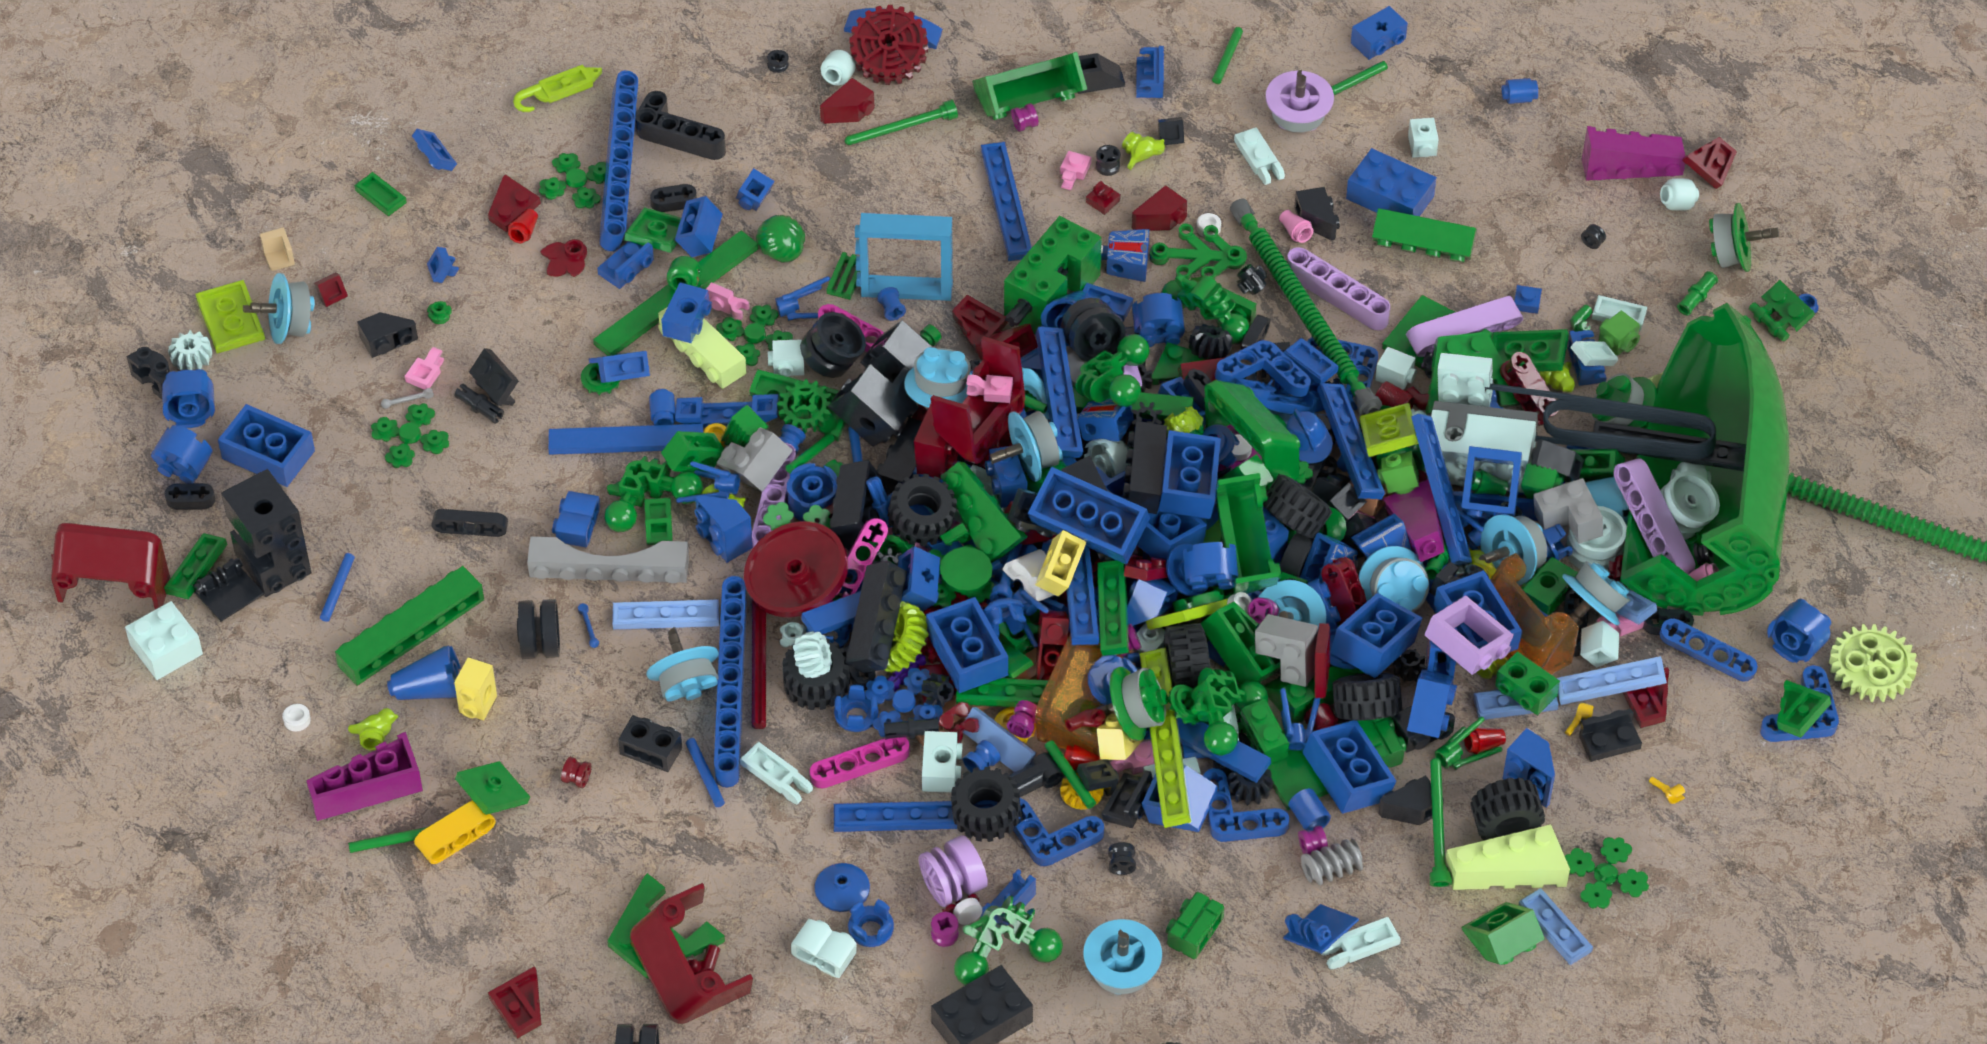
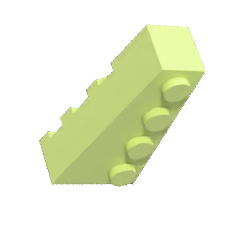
M1551 824L1447 849L1445 865L1452 875L1451 886L1453 890L1489 889L1490 886H1504V889L1515 888V885H1531L1532 888H1543V885L1556 884V887H1567L1570 872Z

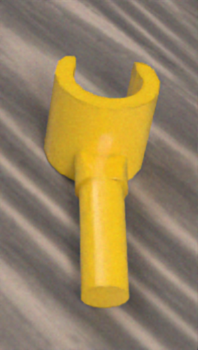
M1580 703L1576 716L1566 729L1565 734L1570 736L1581 719L1586 720L1592 717L1594 706Z
M1653 776L1649 779L1651 784L1665 793L1669 803L1676 804L1685 799L1682 795L1685 793V789L1681 784L1670 788Z

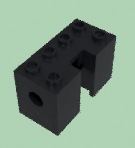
M903 320L877 338L860 361L866 368L864 373H861L853 381L850 379L846 380L827 407L872 447L881 441L886 443L893 434L897 436L905 428V419L907 417L910 418L919 408L917 402L911 399L905 390V377L914 367L916 357L924 352L926 348L932 346Z
M268 469L221 492L226 517L236 529V531L230 532L235 556L241 560L243 567L264 592L265 597L278 593L288 585L301 581L306 576L312 574L299 511Z

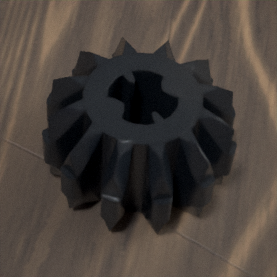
M1206 324L1195 326L1189 338V349L1193 355L1199 356V359L1226 358L1232 348L1230 332L1222 330V327H1215L1213 324L1212 326Z
M1266 769L1257 783L1231 770L1229 776H1227L1230 795L1235 796L1237 803L1245 800L1247 806L1251 801L1259 805L1261 798L1268 799L1273 788L1270 769Z

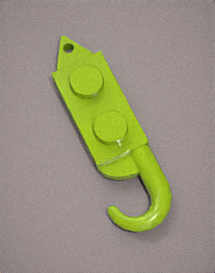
M582 64L540 80L538 84L516 93L513 99L514 107L521 112H531L535 108L533 106H523L521 104L523 99L535 96L538 100L549 102L550 104L593 87L595 80L602 74V68L584 67Z

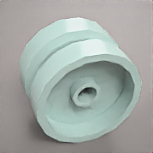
M1679 473L1660 490L1684 539L1694 537L1696 532L1699 533L1718 514L1720 503L1717 492L1711 483L1696 473Z
M1597 506L1603 516L1602 537L1578 544L1569 526L1566 547L1571 546L1573 553L1568 558L1578 569L1581 570L1587 561L1591 564L1593 562L1599 563L1608 571L1609 561H1614L1617 556L1623 555L1627 526L1623 518L1614 510L1604 506Z

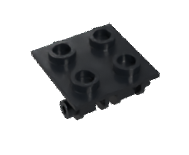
M239 558L229 559V562L224 564L222 568L218 566L216 572L210 571L209 575L201 580H196L197 584L193 585L194 593L220 622L264 595L260 587L241 568L243 563Z

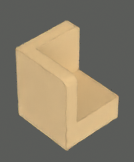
M284 227L260 234L262 249L271 271L295 265L292 248Z

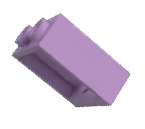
M1467 596L1433 615L1425 632V636L1472 675L1480 669H1487L1496 659H1503L1511 649L1509 645L1513 638V634ZM1464 622L1486 640L1488 644L1478 649L1454 628Z

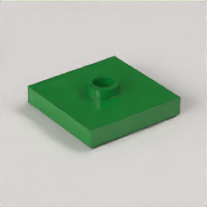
M643 208L625 232V240L640 245H645L649 242L653 245L654 249L671 253L678 244L675 237L681 217Z
M500 761L459 771L455 777V780L485 815L528 804L530 799L529 794Z

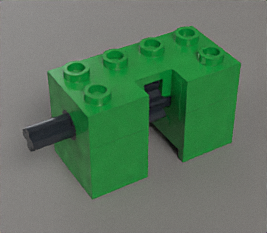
M1059 215L1004 280V316H1006L1005 320L1009 322V325L1014 327L1030 324L1033 333L1036 335L1038 327L1042 326L1041 313L1047 304L1067 295V289L1073 292L1083 291L1086 283L1093 285L1101 274L1102 237Z

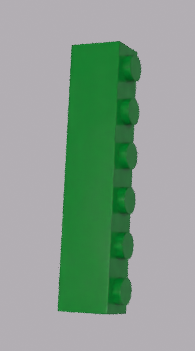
M464 566L449 572L445 578L434 585L428 586L424 592L406 601L402 607L393 613L385 615L381 621L370 628L364 629L360 635L351 641L343 643L335 651L338 667L356 686L360 685L484 601L482 584Z

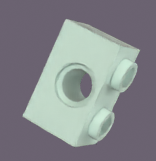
M925 731L922 767L923 792L951 793L952 787H955L956 780L958 778L961 779V766H956L957 759L962 760V743H957V732Z

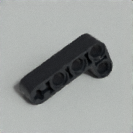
M652 91L646 95L635 116L639 138L711 160H719L725 156V134L722 129L669 114L667 96L661 91Z

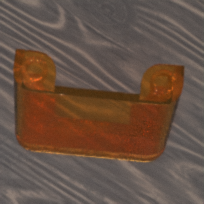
M1514 553L1501 561L1490 579L1522 630L1518 649L1509 652L1506 658L1509 660L1518 651L1548 673L1553 674L1572 664L1579 626L1569 615L1562 612H1556L1547 617L1542 614L1516 583L1525 576L1526 565L1519 555Z
M1071 634L1069 635L1036 708L1035 723L1038 741L1047 743L1053 740L1058 747L1066 749L1067 745L1074 746L1076 744L1098 756L1100 755L1097 736L1098 727H1081L1070 732L1065 726L1066 719L1087 709L1104 706L1093 696L1088 685L1090 668L1102 657L1100 643L1072 645ZM1117 654V656H1116V657H1120V658H1122V659L1125 658V657L1121 656L1120 654Z

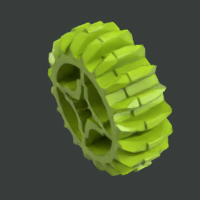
M901 601L887 669H885L886 672L893 673L894 671L900 672L902 668L908 669L910 662H915L916 656L921 654L922 646L926 645L924 642L925 638L929 636V633L926 631V616L920 608L908 602Z

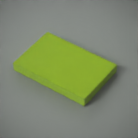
M244 280L195 294L216 354L265 340L257 314L243 312V305H250L252 303Z
M1409 403L1359 417L1369 457L1419 444L1411 418L1412 412Z
M1228 599L1149 619L1146 621L1147 628L1153 630L1213 614L1216 610L1226 606Z

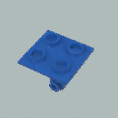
M1320 904L1303 919L1297 914L1288 915L1285 918V924L1289 932L1283 938L1322 954L1343 934L1348 932L1359 919Z

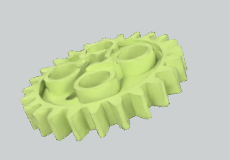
M1862 624L1860 631L1853 626L1850 634L1844 631L1841 638H1836L1835 645L1832 646L1829 663L1832 664L1830 672L1836 673L1834 681H1842L1841 689L1851 688L1849 695L1858 692L1860 693V700L1865 695H1868L1871 702L1874 701L1875 696H1879L1880 700L1885 702L1886 695L1894 700L1897 693L1903 695L1905 688L1910 689L1912 681H1914L1918 663L1915 662L1917 655L1916 653H1911L1912 645H1904L1905 637L1896 638L1897 631L1888 634L1886 626L1881 631H1878L1876 624H1873L1871 630H1868L1865 624Z

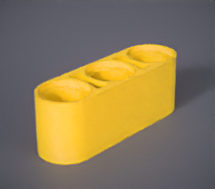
M472 800L420 832L416 836L414 844L431 864H438L488 833L494 827L496 820L491 814L485 815Z

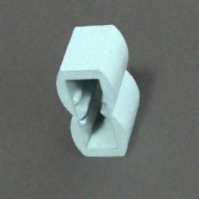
M808 919L791 943V954L833 977L840 978L856 954V942L852 936L845 932L832 931L824 921Z

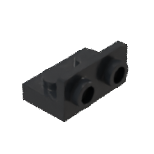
M1632 709L1616 710L1611 714L1600 717L1592 716L1581 722L1579 738L1590 762L1641 749L1642 742L1632 722L1634 715Z

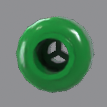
M679 256L671 262L666 276L667 283L675 291L679 283L697 287L702 269L694 258Z

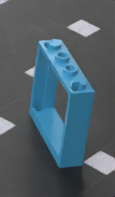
M861 213L860 225L855 226V238H859L856 239L855 254L860 255L856 256V271H860L857 272L856 286L861 287V297L877 298L881 290L894 287L899 292V299L951 301L953 286L952 217ZM868 238L941 241V278L869 275Z

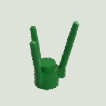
M1484 717L1477 719L1467 729L1465 726L1461 727L1443 746L1435 751V757L1440 759L1441 766L1445 769L1452 766L1457 770L1465 764L1502 752L1503 748L1497 747L1461 759L1463 750L1459 743L1484 721Z

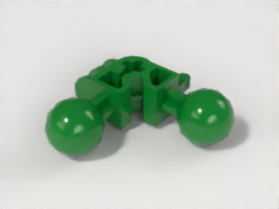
M1178 274L1175 280L1166 283L1161 290V293L1171 294L1174 300H1177L1178 297L1182 301L1183 309L1187 307L1189 311H1193L1198 307L1200 308V314L1205 320L1217 319L1219 327L1230 332L1233 345L1243 342L1250 324L1243 315L1230 313L1236 303L1229 297L1228 292L1222 289V285L1213 278L1204 275L1189 280L1184 275Z
M1130 334L1120 341L1116 354L1113 355L1103 351L1090 361L1084 363L1080 367L1081 374L1078 376L1075 384L1078 394L1095 402H1103L1110 397L1118 406L1129 407L1134 405L1141 395V386L1135 377L1123 374L1122 367L1125 365L1138 366L1143 364L1150 352L1148 342L1140 335Z
M644 456L641 460L632 461L626 466L621 480L614 485L609 484L607 486V493L620 497V500L610 503L605 509V523L609 529L615 532H626L636 524L637 512L634 506H643L645 492L648 491L651 498H661L664 490L672 492L675 499L701 495L704 487L701 479L697 474L690 471L681 472L675 477H670L671 469L668 467L667 461L660 465V460L656 458L648 462L647 456ZM692 501V502H682V503H683V504H691V503H694L695 501Z
M1203 669L1198 677V685L1191 692V697L1194 701L1191 712L1197 715L1199 721H1206L1210 724L1204 733V744L1208 751L1218 756L1231 753L1238 744V733L1232 725L1224 722L1223 719L1232 710L1231 706L1236 703L1241 711L1245 706L1266 699L1268 703V692L1264 685L1256 681H1247L1238 687L1234 674L1231 671L1224 672L1220 669Z
M1008 896L1001 907L997 905L990 906L985 910L983 916L979 918L980 920L963 926V933L973 937L977 942L972 951H967L956 959L954 974L959 982L967 985L988 973L989 965L986 958L992 948L997 951L1000 950L1003 944L1002 934H1004L1006 939L1016 944H1020V942L1027 944L1031 956L1036 961L1042 963L1052 962L1060 956L1063 948L1062 938L1054 929L1047 927L1034 930L1029 927L1034 917L1035 909L1031 908L1025 912V904L1023 902H1019L1014 906L1012 905L1013 897ZM999 915L1003 921L1013 925V928L1003 923H996L993 919L994 916Z

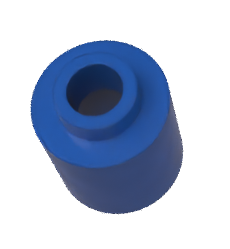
M1530 78L1506 80L1505 85H1502L1501 88L1503 100L1506 99L1508 104L1532 102V100L1538 99L1537 81Z
M658 389L649 396L651 421L654 422V425H673L676 412L675 396L666 389Z

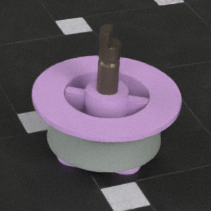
M1302 70L1290 71L1277 76L1270 82L1266 90V102L1272 111L1273 119L1280 128L1292 132H1307L1315 130L1323 122L1325 115L1333 106L1334 93L1330 84L1319 75Z

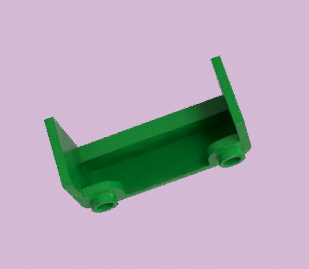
M1077 52L972 81L974 91L987 117L992 116L993 120L1007 117L1006 112L1016 107L1022 108L1029 103L1036 104L1058 97L1061 98L1062 102L1075 98L1074 93L1087 90Z
M1219 380L1206 384V428L1212 425H1223L1226 427L1231 424L1262 457V462L1274 481L1279 474L1286 475L1293 480L1299 478L1300 441L1295 434H1291L1255 397L1252 389L1242 384ZM1274 481L1266 485L1267 489L1270 488Z
M1260 473L1217 481L1215 499L1224 548H1230L1229 543L1236 546L1238 578L1235 579L1234 587L1231 588L1232 594L1238 592L1252 593L1277 585L1278 579H1281L1279 563H1274L1270 553L1263 514V502L1267 501L1265 486H1260Z

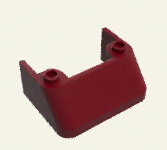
M984 336L981 338L983 360L974 368L972 375H977L985 381L987 375L1013 377L1010 403L984 401V395H968L962 403L935 395L930 398L933 426L936 433L966 461L975 464L983 460L988 454L989 449H992L1008 430L1009 413L1015 411L1020 415L1025 405L1020 348Z
M62 523L57 527L54 539L51 580L58 602L63 603L67 589L76 587L79 578L128 583L129 589L135 596L139 598H152L155 610L164 605L167 595L164 587L171 578L162 542L157 535L146 531Z
M703 883L662 901L634 925L630 933V942L669 1018L678 1024L688 1023L751 993L753 977L751 974L727 985L724 984L721 976L714 971H703L694 975L671 931V928L679 925L684 920L686 910L703 903L705 892Z

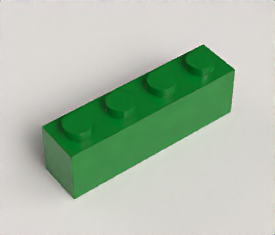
M1378 208L1372 239L1377 241L1376 245L1391 248L1392 245L1401 246L1402 251L1415 253L1417 249L1426 251L1425 255L1440 258L1442 254L1450 256L1452 261L1464 263L1465 259L1471 260L1477 229L1475 227Z

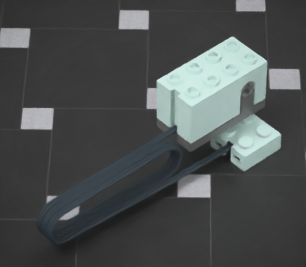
M1441 353L1438 364L1439 401H1434L1431 417L1433 418L1450 483L1454 485L1464 486L1469 446L1522 452L1518 492L1522 493L1524 492L1521 484L1526 466L1529 463L1532 465L1531 454L1533 448L1537 446L1538 439L1553 444L1596 449H1617V451L1691 460L1707 457L1714 451L1716 446V425L1710 418L1702 414L1493 384V378H1491L1493 372L1492 358ZM1493 390L1557 398L1558 400L1551 402L1543 412L1544 428L1552 437L1538 436V432H1536L1538 426L1537 412L1490 407ZM1572 410L1697 429L1707 433L1710 438L1702 443L1692 444L1570 430L1553 426L1548 418L1556 411ZM1475 461L1474 470L1483 469L1502 480H1506L1508 482L1507 491H1510L1513 465Z

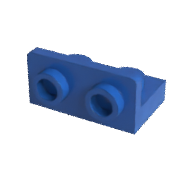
M628 241L597 268L598 275L621 289L626 283H630L640 271L651 265L654 260L653 245L648 242L641 246L640 244Z

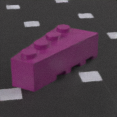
M1587 126L1582 163L1586 181L1682 176L1685 169V163L1682 161L1683 157H1685L1682 137L1651 134L1649 137H1646L1634 131H1630L1629 134L1617 133L1616 129L1607 128L1603 132L1596 131L1595 127Z
M406 731L397 735V740L389 744L383 742L375 746L376 750L364 756L358 754L352 757L350 763L342 767L336 765L306 780L317 821L423 791L419 768Z

